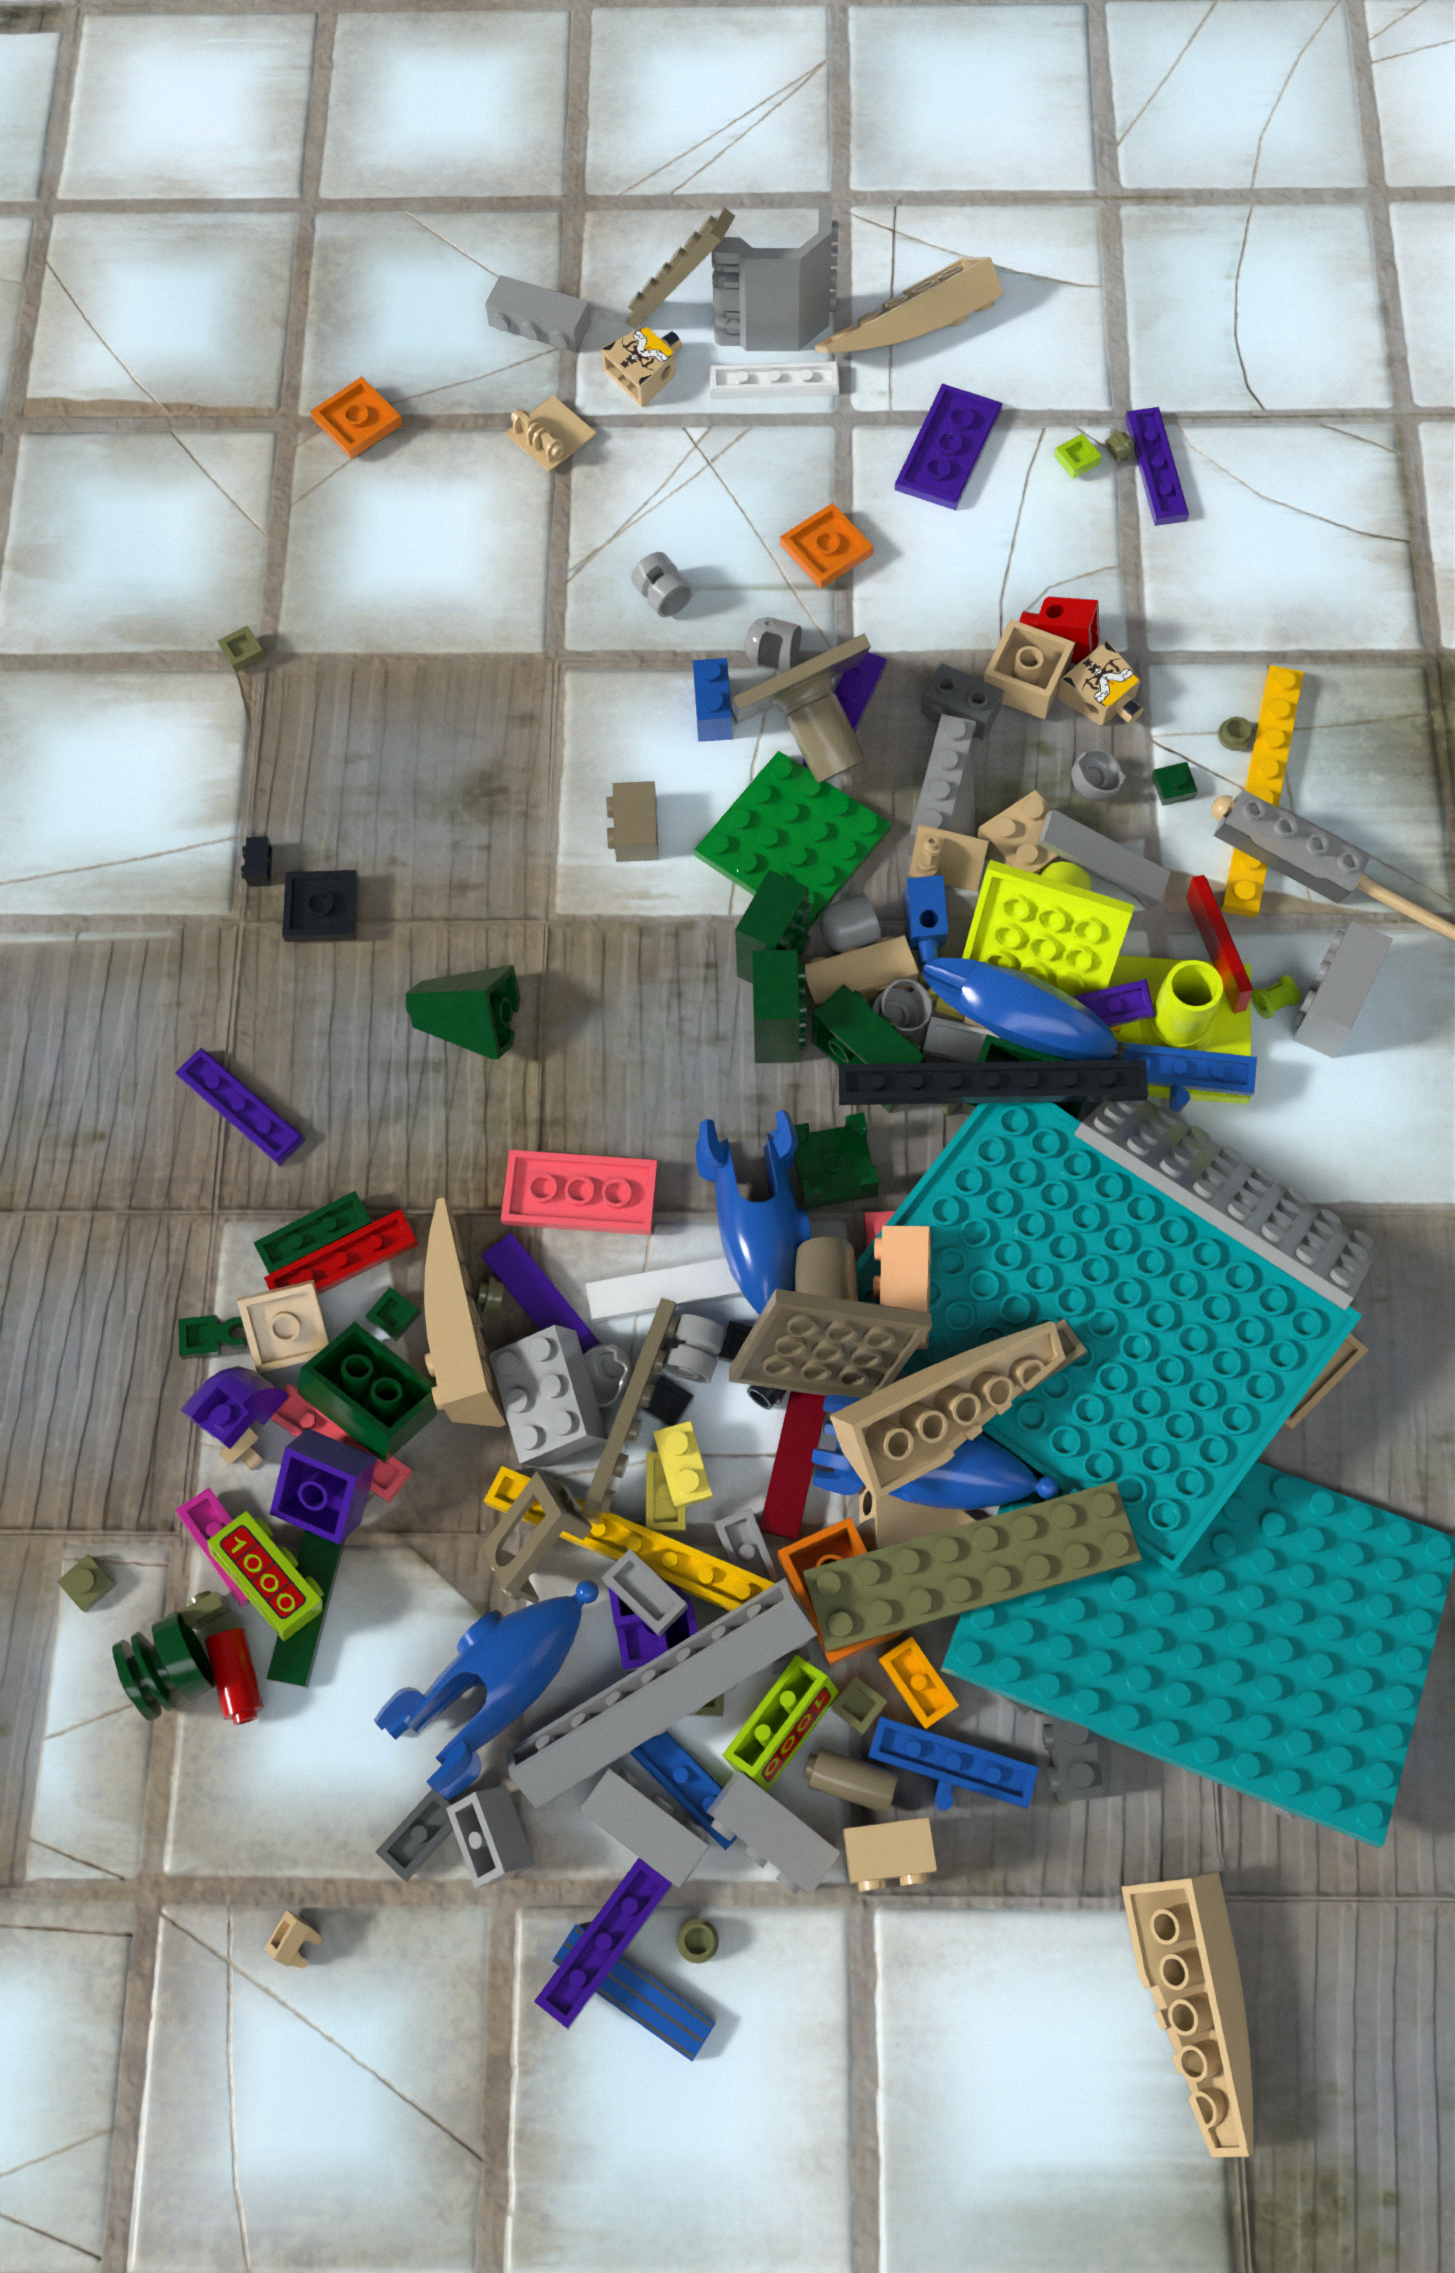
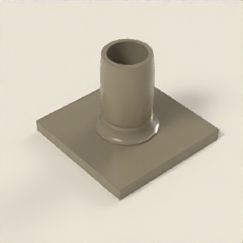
M865 633L734 696L732 699L731 713L736 724L777 705L786 714L785 719L818 784L865 761L858 739L838 696L832 691L833 685L831 680L862 663L871 647Z
M823 1236L812 1238L803 1242L797 1249L795 1291L775 1289L729 1367V1382L823 1396L843 1395L863 1399L891 1385L932 1328L931 1313L858 1302L857 1266L855 1251L852 1245L836 1237Z

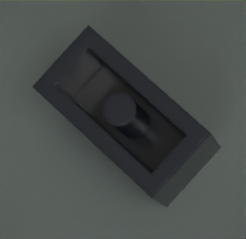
M246 837V846L242 847V856L245 859V863L241 866L242 879L246 880L249 887L271 886L273 847L268 837Z

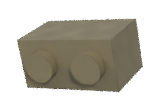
M655 781L613 783V797L606 798L607 817L613 818L614 828H607L608 849H615L616 862L658 860Z

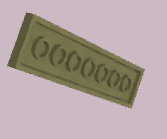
M1114 1481L804 1570L803 1574L826 1653L1139 1563L1142 1559L1116 1482Z

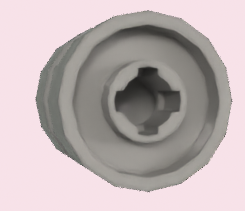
M655 552L648 555L637 564L632 572V583L648 599L649 604L661 617L675 615L689 603L693 596V586L682 573L677 571V567L663 552Z
M691 1314L681 1315L674 1333V1338L678 1343L670 1345L663 1365L664 1368L670 1373L697 1383H710L717 1365V1360L713 1355L721 1352L727 1336V1329L704 1317Z

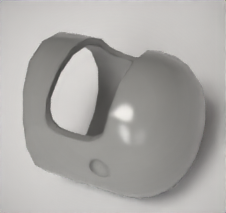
M770 617L757 619L750 626L745 640V652L749 661L759 667L773 668L781 673L793 668L801 644V626ZM766 652H769V653L773 654V655L765 656V655H766Z
M864 893L833 903L826 907L821 914L820 926L823 938L827 945L837 953L853 947H867L881 939L876 914Z
M899 979L892 982L875 999L872 1010L879 1016L881 1014L886 1015L896 1026V1031L902 1037L907 1038L916 1033L929 1021L932 1013V1001L928 992L919 983L911 979ZM899 984L910 985L914 988V991L910 992L901 988L891 987Z

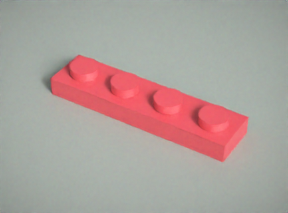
M289 1383L287 1384L284 1391L289 1397L270 1420L296 1438L309 1428L373 1455L297 1394L298 1389ZM393 1456L386 1463L377 1459L370 1491L390 1504L413 1474V1471Z

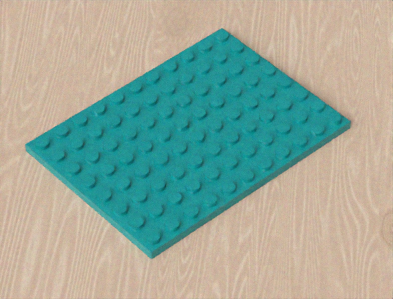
M979 1103L885 1224V1226H929L931 1232L929 1313H931L932 1328L929 1330L928 1350L916 1349L901 1371L910 1376L941 1361L1008 1335L1050 1321L1056 1324L1065 1319L1087 1350V1354L1021 1398L1019 1395L1011 1401L1012 1406L1002 1415L996 1414L982 1426V1432L1042 1477L1050 1476L1055 1478L1059 1484V1489L1067 1495L1115 1481L1137 1547L1174 1574L1363 1315L1350 1306L1343 1310L1075 1136L1074 1134L1081 1122L1054 1103ZM882 1230L876 1237H882ZM874 1239L856 1262L858 1302L880 1305V1299L873 1298L874 1275H881V1261H875Z
M1255 1462L1174 1574L1138 1548L1142 1559L1139 1563L960 1614L940 1671L1063 1721H1071L1084 1726L1090 1732L1380 1848L1384 1846L1455 1564V1537ZM1026 1465L1029 1468V1470L1033 1473L1035 1478H1043L1040 1474H1038L1036 1471H1034L1032 1468ZM1059 1489V1493L1055 1498L1062 1497L1067 1494H1065L1063 1491ZM1032 1492L1018 1501L999 1506L996 1515L1051 1499H1044L1040 1497L1038 1492Z

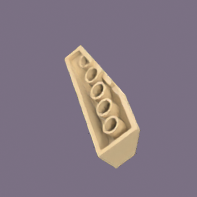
M963 257L905 289L903 291L904 296L889 299L881 304L882 312L877 310L860 317L857 321L858 327L854 328V325L846 326L815 345L816 351L836 353L888 346L923 336L949 324L950 327L965 322L968 320L967 314L975 310L981 312L995 305L994 299L1004 295L991 257Z
M442 1197L436 1201L430 1228L424 1285L426 1330L430 1353L425 1354V1361L430 1375L435 1376L437 1386L432 1387L433 1399L437 1409H444L451 1422L501 1427L507 1424L489 1356L490 1350L488 1346H485L480 1331L483 1328V1324L471 1295L474 1293L471 1279L465 1264H460V1262L466 1259L456 1221L447 1201Z
M1050 1321L958 1354L905 1377L831 1414L830 1418L841 1450L871 1495L878 1499L947 1463L955 1456L953 1451L967 1439L973 1440L983 1431L982 1426L996 1414L1002 1415L1012 1406L1011 1401L1023 1390H1031L1062 1363L1066 1357L1055 1323Z
M1219 1872L1122 1886L1138 1974L1144 1989H1150L1158 2012H1155L1154 2015L1160 2030L1166 2029L1176 2055L1171 2057L1178 2074L1182 2073L1191 2091L1192 2095L1188 2100L1212 2158L1250 2157L1254 2155L1248 2030L1238 1960Z

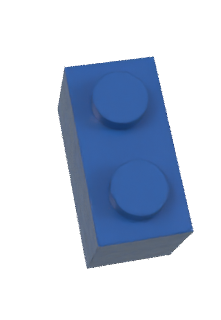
M727 658L693 660L698 742L733 740Z

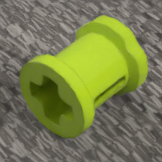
M1283 975L1277 979L1276 983L1264 989H1254L1251 999L1258 1014L1264 1019H1269L1274 1016L1275 1011L1287 1005L1294 1006L1301 1001V996L1293 979L1288 975Z

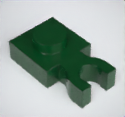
M217 1315L178 1319L179 1356L183 1360L221 1356V1346L224 1345L234 1349L247 1348V1340L244 1337L232 1338V1333L235 1329L244 1328L242 1318L233 1317L223 1324H220V1318Z

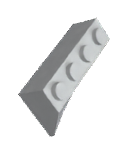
M945 714L941 715L910 831L907 855H913L918 824L976 838L973 736L976 721Z

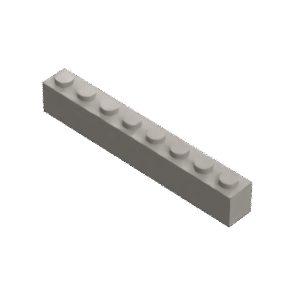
M785 1578L508 1749L506 1751L509 1776L535 1809L547 1802L558 1799L566 1790L577 1783L592 1778L606 1765L618 1758L626 1757L635 1747L652 1737L663 1734L669 1726L685 1716L697 1713L706 1703L714 1698L734 1690L740 1682L758 1671L768 1669L774 1661L790 1651L806 1645L811 1638L818 1635L808 1611Z

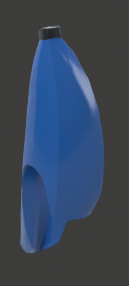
M964 958L928 960L923 967V978L940 998L962 1015L984 1026L1008 1042L1071 1060H1122L1128 1046L1118 1042L1110 1028L1094 1012L1070 995L1038 977L1022 971Z

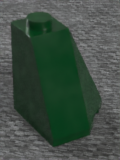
M514 965L423 980L405 993L406 1011L411 1017L412 1027L490 1059H499L513 1046L515 1032L509 1030L512 1015L519 1011L520 1005Z

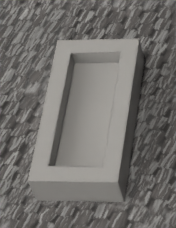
M631 1549L601 1577L603 1582L659 1637L688 1609L687 1603Z

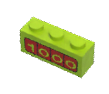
M245 1511L207 1540L209 1553L285 1642L323 1611L322 1599L320 1597L324 1594L312 1577L308 1576L304 1579L295 1569L298 1566V1562L285 1546L278 1549L270 1539L273 1533L261 1517L254 1520Z
M796 1655L722 1756L735 1772L743 1773L768 1793L840 1693L826 1674Z

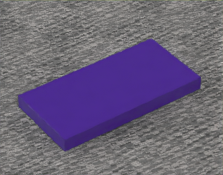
M942 383L895 482L894 490L956 511L999 418L1003 403Z

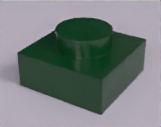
M1187 762L1153 770L1151 777L1162 806L1196 798L1198 790Z
M389 1287L365 1317L397 1342L421 1312L416 1306Z

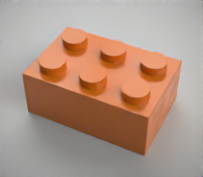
M851 1517L778 1550V1561L791 1588L811 1617L818 1634L814 1638L829 1669L901 1635L903 1632H897L826 1653L803 1571L867 1553Z

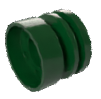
M179 1611L152 1624L154 1644H151L142 1633L136 1632L131 1636L132 1646L123 1639L112 1647L113 1659L122 1687L138 1711L148 1721H153L161 1716V1705L167 1711H172L176 1708L177 1702L174 1688H177L188 1700H192L215 1688L213 1672L207 1655L196 1633L185 1624Z

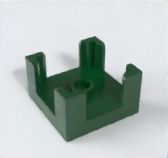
M864 1112L846 1116L844 1127L809 1133V1123L794 1125L798 1138V1147L793 1158L805 1210L878 1197L879 1177L876 1165L872 1166L867 1144L868 1129Z

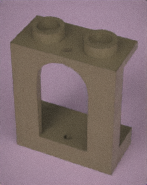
M536 1471L482 1547L490 1561L489 1567L497 1574L501 1582V1590L514 1600L523 1598L536 1604L540 1599L528 1579L562 1531L584 1540L592 1526L567 1485ZM537 1499L546 1514L517 1555L503 1550L502 1547L505 1541Z

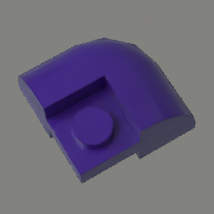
M235 1366L220 1370L208 1378L180 1410L202 1430L231 1449L255 1420L264 1426L287 1400L289 1395L260 1373L241 1366Z
M665 1582L687 1603L688 1609L660 1637L608 1587L622 1669L625 1674L636 1671L698 1632L696 1615L690 1598L679 1587Z

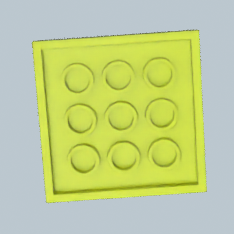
M990 860L962 958L1028 973L1053 985L1071 997L1106 989L1135 905L1092 892V882L1089 875L1083 868L1073 863L1062 861L1052 863L1044 868L1041 875Z
M1118 955L1107 988L1147 979L1155 1011V1017L1123 1024L1120 1033L1112 1031L1118 1042L1251 1056V998L1246 1011L1233 1014L1223 990L1222 977L1214 968L1212 962ZM1243 964L1251 982V964ZM1148 1085V1097L1169 1098L1170 1087ZM1185 1089L1190 1094V1100L1248 1104L1251 1096Z

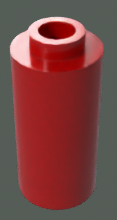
M230 1629L206 1638V1648L224 1720H233L234 1725H242L258 1719L257 1712L262 1710L264 1705L245 1629Z

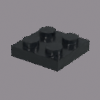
M357 871L286 872L282 928L284 941L356 940L359 882Z

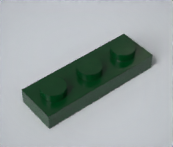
M353 1191L253 1243L268 1273L271 1274L371 1224L372 1221L356 1191Z

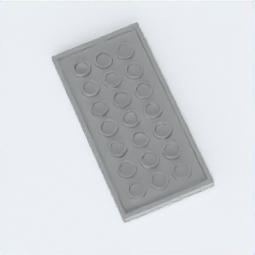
M1149 1100L1103 1101L1081 1122L1074 1134L1075 1136L1343 1310H1346L1354 1299L1379 1250V1247L1374 1245L1372 1238L1359 1230L1352 1231L1344 1226L1337 1215L1326 1209L1319 1210L1308 1203V1199L1304 1194L1293 1188L1286 1189L1275 1181L1274 1176L1270 1172L1260 1167L1254 1168L1243 1161L1242 1156L1237 1151L1229 1147L1222 1148L1210 1140L1207 1132L1195 1126L1189 1127L1178 1120L1179 1117L1174 1111L1165 1106L1158 1107Z

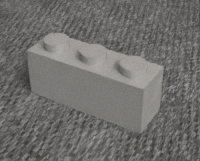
M503 275L499 276L485 303L489 326L500 331L524 336L529 340L547 343L558 349L577 352L591 325L589 301Z
M621 1768L618 1774L608 1769L579 1811L677 1888L681 1889L710 1848L703 1841L708 1834L689 1819L682 1825L671 1817L670 1814L674 1808L657 1794H654L649 1800L637 1790L641 1782L623 1768Z
M738 1771L735 1772L707 1810V1813L715 1819L710 1825L713 1829L729 1841L734 1836L748 1845L743 1853L762 1868L769 1862L779 1870L780 1874L776 1879L795 1895L800 1888L811 1895L841 1853L747 1776Z

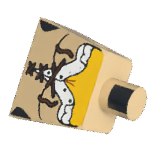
M642 327L601 348L603 370L641 407H644L674 378L676 374L674 353L682 348L681 340L673 331L660 339L648 327Z
M1107 640L1060 680L1057 698L1098 725H1105L1117 714L1131 725L1141 716L1144 710L1143 707L1134 701L1140 684L1139 677Z

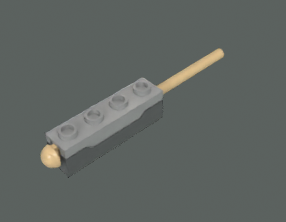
M1244 789L1233 801L1232 796L1223 795L1213 802L1211 808L1212 815L1219 822L1213 836L1337 904L1357 888L1455 942L1454 924L1376 883L1363 872L1369 861L1368 857Z

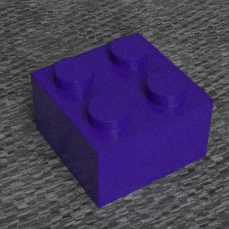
M307 1428L285 1447L269 1514L340 1545L361 1524L378 1458Z

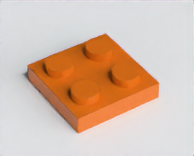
M362 376L310 411L313 421L351 460L403 425L402 418L397 411Z
M834 503L826 506L780 536V546L820 589L871 557L874 552V546Z

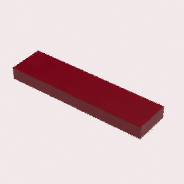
M790 1391L759 1530L761 1533L798 1540L814 1463L811 1462L813 1450L818 1448L826 1411L823 1410L826 1396Z

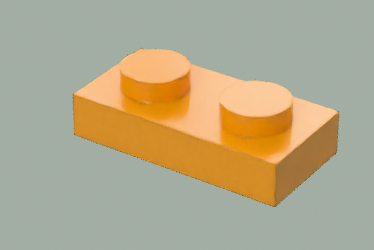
M912 1636L878 1660L924 1730L959 1706Z

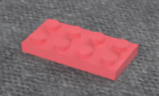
M509 1150L501 1213L502 1225L651 1236L658 1161Z

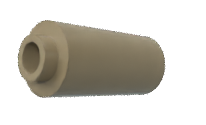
M820 1747L818 1755L810 1752L803 1777L810 1779L808 1788L888 1814L899 1773Z

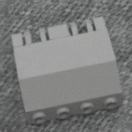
M819 206L818 233L800 248H753L740 237H724L711 251L712 268L715 270L712 274L713 311L716 314L714 320V340L718 345L741 346L745 351H800L829 326V312H836V292H830V289L837 288V269H831V266H837L838 245H832V242H838L839 221H832V206Z

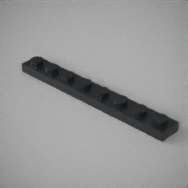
M1146 1060L838 1064L839 1105L1147 1101L1149 1095Z

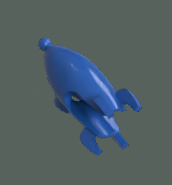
M785 1110L776 1112L777 1129L770 1132V1134L767 1133V1145L763 1146L770 1196L769 1201L751 1202L740 1195L728 1138L719 1142L714 1120L706 1119L700 1123L699 1139L696 1144L698 1172L703 1179L715 1183L721 1242L730 1272L744 1297L758 1315H761L775 1289L795 1291L797 1249L803 1242L812 1239L806 1210L804 1208L797 1209L792 1186L787 1171L793 1164V1155L798 1147V1138L790 1114Z
M826 1395L823 1410L835 1413L861 1400V1398ZM827 1420L824 1434L837 1436L832 1421ZM979 1434L973 1440L967 1439L954 1450L955 1456L947 1463L890 1492L889 1495L906 1502L938 1509L975 1510L1018 1501L1032 1492H1038L1040 1497L1044 1499H1052L1059 1493V1484L1055 1478L1050 1476L1041 1479L1035 1478L1029 1468L1012 1453ZM838 1440L836 1451L814 1448L811 1462L834 1468L835 1471L833 1473L816 1470L813 1485L841 1495L856 1494L861 1490L862 1485L865 1486L843 1454Z
M584 1580L578 1584L575 1591L576 1594L573 1596H560L539 1601L506 1616L498 1610L487 1613L465 1632L456 1647L459 1655L437 1677L424 1695L416 1688H402L381 1708L374 1722L381 1730L385 1728L396 1740L410 1727L418 1734L469 1689L477 1686L486 1687L487 1697L482 1709L435 1757L442 1765L426 1782L436 1793L440 1792L449 1800L473 1783L480 1775L482 1769V1762L476 1751L498 1736L524 1713L556 1677L574 1643L580 1625L582 1606L585 1603L594 1602L598 1597L599 1589L596 1583Z

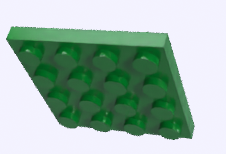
M778 750L696 846L694 856L753 896H755L769 870L809 887V903L812 904L808 919L812 921V926L824 909L829 906L889 833L891 823L828 782L824 781L818 784L811 771Z

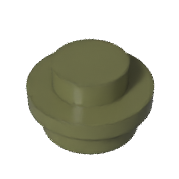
M1116 429L1110 432V437L1105 440V445L1110 455L1118 463L1122 460H1130L1133 457L1132 449H1134V443L1125 431L1120 433Z
M1242 717L1229 718L1221 724L1218 730L1219 742L1222 746L1232 751L1246 749L1251 744L1254 736L1251 724Z
M488 1276L486 1283L479 1282L475 1304L481 1305V1313L488 1314L489 1311L498 1312L501 1305L504 1283L495 1281L494 1276Z
M693 1919L686 1922L679 1930L677 1947L682 1957L687 1961L696 1964L707 1962L718 1950L719 1936L717 1930L710 1922L703 1919Z

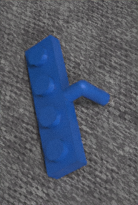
M1120 1042L1128 1046L1122 1060H1146L1148 1085L1170 1087L1169 1108L1174 1112L1181 1111L1190 1101V1094L1185 1089L1252 1096L1254 1094L1257 1057Z
M881 1716L878 1720L868 1756L869 1759L939 1781L933 1803L934 1808L939 1812H945L952 1807V1796L955 1787L1027 1810L1039 1767Z

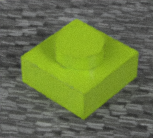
M1082 433L1056 447L1054 457L1074 479L1100 465L1102 455Z

